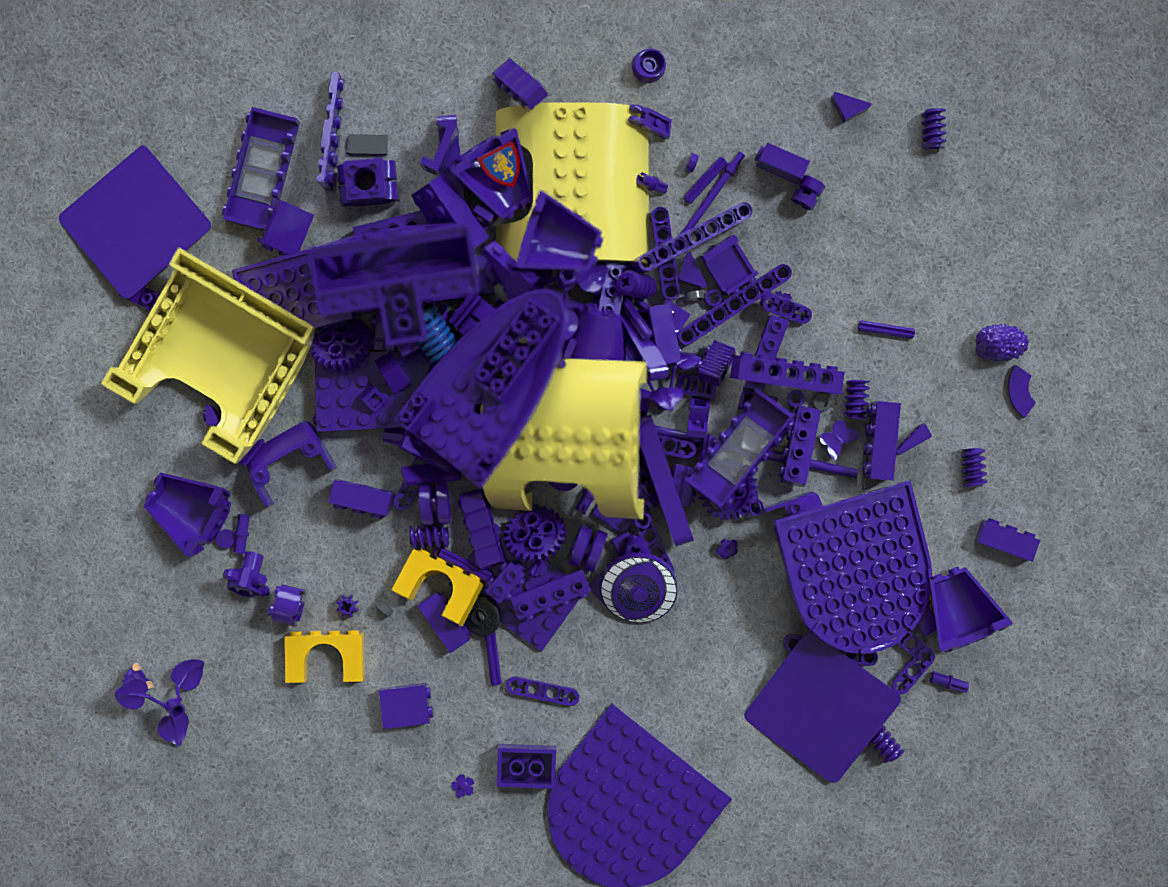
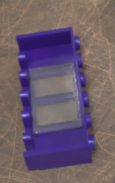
M252 107L251 112L248 111L246 116L247 127L241 135L243 143L241 149L237 151L236 159L238 162L237 166L232 170L231 177L233 182L227 190L228 201L227 205L223 206L222 216H224L223 219L227 222L265 231L275 208L271 205L274 198L281 199L300 121L291 116Z
M757 388L754 390V397L750 402H745L743 410L738 417H734L731 420V426L727 431L719 435V441L716 445L707 450V456L704 460L695 465L693 474L689 478L686 476L684 479L688 485L722 511L732 505L737 492L741 493L747 484L745 482L747 479L754 477L759 470L757 468L758 465L769 458L771 455L769 451L773 446L777 447L781 443L783 434L786 431L789 432L795 424L793 414Z

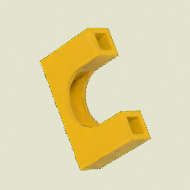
M413 549L392 591L413 601L421 584L427 577L434 574L447 575L452 581L453 593L442 616L463 626L484 586L479 582L480 578L471 573L469 576L463 574L464 570L455 565L452 568L447 566V562L439 557L436 559L429 557L430 553L423 549L419 551Z
M320 630L309 631V634H302V631H290V634L285 636V683H305L308 680V654L312 647L318 644H330L341 653L343 659V682L364 681V633H359V630H348L346 634H340V630H330L328 634H321Z

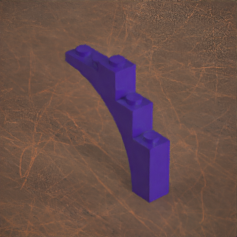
M495 241L486 246L481 252L498 274L506 291L508 301L529 292L541 278L533 268L516 267V260ZM525 342L523 348H526L529 342Z

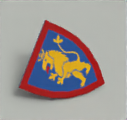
M513 141L477 158L481 167L491 179L502 185L514 187L519 174L520 162Z

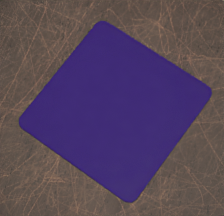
M144 145L139 146L59 215L60 223L125 299L132 298L166 269L178 248L184 251L188 250L211 229L209 219Z
M810 631L802 636L744 714V718L748 723L831 783H836L901 702V696L841 651L822 642Z

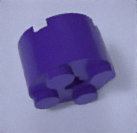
M284 584L276 586L274 597H276L275 604H271L269 609V616H271L272 621L297 627L295 621H300L305 604L301 600L302 595H306V590Z

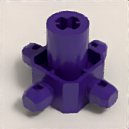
M248 551L245 552L241 568L225 569L223 577L228 581L227 589L248 598L268 596L270 588L266 585L267 578L260 574L264 556Z

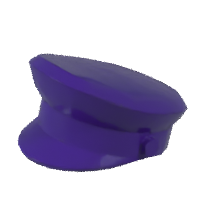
M643 49L636 54L632 61L634 76L644 83L656 82L663 76L666 70L665 57L656 49Z

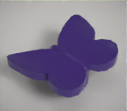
M838 420L833 424L832 431L821 434L819 440L821 444L827 445L826 449L829 456L836 460L842 445L858 439L861 435L852 428H846L843 420Z

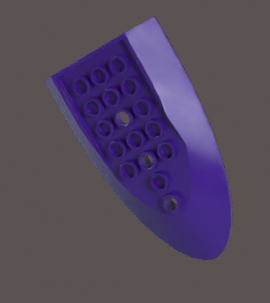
M535 290L524 293L492 311L447 352L394 419L462 471L467 478L480 488L483 487L517 441L551 381L563 348L567 327V312L561 296L552 290ZM529 342V345L523 348V344ZM504 373L505 377L499 380L500 375ZM478 405H483L484 407L481 414L475 413Z

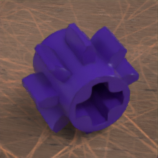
M353 594L349 598L342 595L343 601H336L339 604L336 612L341 611L342 618L346 614L353 617L352 611H359L356 607L359 600L354 601L352 599ZM345 601L347 604L351 603L352 605L349 610L343 608Z

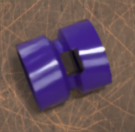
M804 175L799 183L800 189L795 190L791 200L795 204L801 205L804 209L812 211L818 201L816 197L821 196L826 186L819 180Z

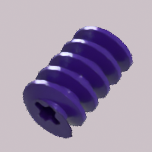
M930 108L921 114V117L925 119L921 122L925 126L922 128V133L926 134L922 136V140L925 141L922 144L923 149L935 150L946 148L941 146L942 143L947 142L946 139L941 138V136L947 134V132L941 131V128L946 127V124L941 123L946 117L940 115L946 109Z
M633 271L623 272L618 277L616 284L619 293L639 299L653 296L657 286L653 277Z
M846 381V384L851 386L846 389V392L851 395L845 396V399L850 401V403L844 404V407L849 409L843 413L851 419L867 420V417L862 416V414L868 413V410L864 409L863 406L869 405V402L864 401V398H868L869 394L864 393V391L870 390V387L866 386L865 383L871 381Z
M960 449L966 451L961 457L967 459L961 463L967 466L966 469L962 470V473L968 474V476L963 478L964 481H968V484L963 485V487H980L988 483V480L982 478L987 475V472L981 471V469L986 468V464L981 463V461L986 460V457L980 455L985 452V449Z
M433 524L431 530H429L428 526L421 530L420 525H417V529L414 531L411 525L409 527L410 545H413L414 549L417 550L419 544L422 549H425L428 543L429 548L433 549L435 543L438 548H441L443 542L444 546L448 548L450 543L449 526L445 529L443 525H440L439 529H437L436 525Z
M883 725L868 745H876L873 751H881L878 757L885 756L883 760L885 764L896 760L905 751L903 749L900 750L901 745L895 744L896 739L894 737L890 738L891 733L886 731V727Z

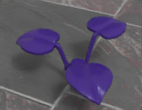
M596 264L590 270L574 269L573 271L572 269H564L560 275L557 274L552 279H550L552 276L551 269L533 268L541 278L531 290H543L546 283L551 284L558 280L559 286L564 289L563 301L566 305L568 291L573 287L574 283L579 284L580 288L585 292L595 293L603 287L609 268L605 265ZM566 311L567 327L565 340L571 338L578 327V317L573 311Z
M682 352L681 361L670 363L674 367L669 388L660 387L655 390L652 383L647 382L652 391L650 399L657 404L659 410L672 412L676 404L683 397V392L673 387L676 370L678 368L681 370L694 368L703 359L702 356L691 352Z
M189 659L180 662L174 667L171 673V680L177 683L175 686L176 699L171 698L166 703H162L146 694L148 685L140 678H132L124 682L115 691V699L121 706L132 710L141 708L145 701L144 698H148L165 708V711L170 716H164L159 721L158 733L164 740L180 746L186 736L189 719L185 713V707L180 703L182 698L180 697L179 687L185 691L196 688L203 676L204 662L198 659Z

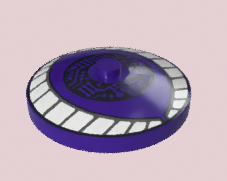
M629 553L613 560L604 570L600 584L601 598L606 608L613 615L624 621L632 623L652 622L663 617L673 607L677 598V579L672 568L659 557L648 553Z

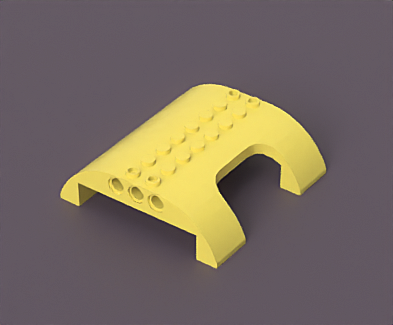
M539 103L532 110H529L527 107L523 109L520 105H515L496 111V136H501L500 132L516 128L521 147L526 149L532 156V209L535 206V200L539 191L542 190L601 230V237L604 239L601 248H596L595 256H598L597 262H630V264H634L637 257L649 251V190L636 181L637 175H640L641 172L649 175L648 131L628 121L629 116L640 118V114L630 111V105L614 103ZM531 211L520 221L496 226V243L502 246L516 261L519 258L518 253ZM645 259L641 260V264H648Z
M178 248L169 264L175 270L119 368L110 367L101 384L136 404L147 396L160 382L171 378L181 380L213 399L222 411L218 426L209 429L201 444L233 463H237L254 446L281 405L308 355L315 327Z
M563 358L566 366L560 368L557 364L551 381L526 427L483 485L485 496L494 508L532 511L533 491H525V487L530 481L576 483L589 489L596 500L599 511L604 517L642 520L644 499H637L640 384L646 382L647 362ZM504 373L500 375L499 380L505 377ZM481 405V413H482L483 410H484L483 405Z

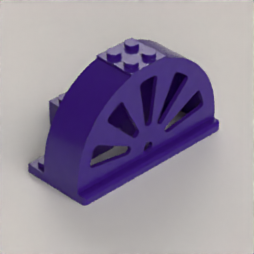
M468 223L421 224L376 230L339 239L324 245L309 247L307 250L319 315L380 307L387 346L427 340L422 300L480 291L471 229Z

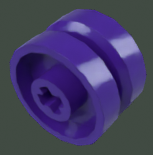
M437 483L435 495L431 484H420L419 511L422 526L433 525L435 523V513L440 525L451 523L448 483Z
M582 524L571 548L572 554L568 564L578 567L583 557H586L584 569L594 573L608 533L598 530L593 540H590L592 528Z

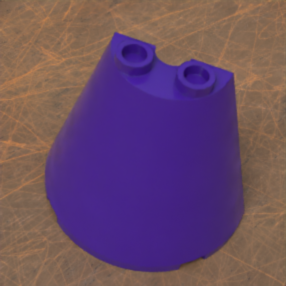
M516 128L507 129L500 132L501 136H491L459 156L455 160L456 165L451 164L449 167L451 172L502 220L510 219L514 216V210L517 208L520 210L525 209L530 205L529 202L533 200V193ZM513 141L520 162L519 174L514 187L502 185L491 179L485 173L477 158Z
M540 190L522 239L516 267L590 270L591 267H595L598 256H595L596 248L600 249L603 243L602 231L546 192Z
M585 304L578 317L577 330L572 336L577 343L569 359L625 361L622 317L615 314L612 310H604L602 312L598 310V306L595 304Z
M160 472L154 480L155 490L148 493L143 507L187 557L195 556L204 550L203 546L207 542L212 543L224 525L231 508V502L228 501L231 495L228 490L220 486Z
M955 567L948 571L949 574L946 576H942L940 573L930 578L940 653H946V650L954 651L991 636L997 630L1002 631L1013 624L966 567L962 569Z

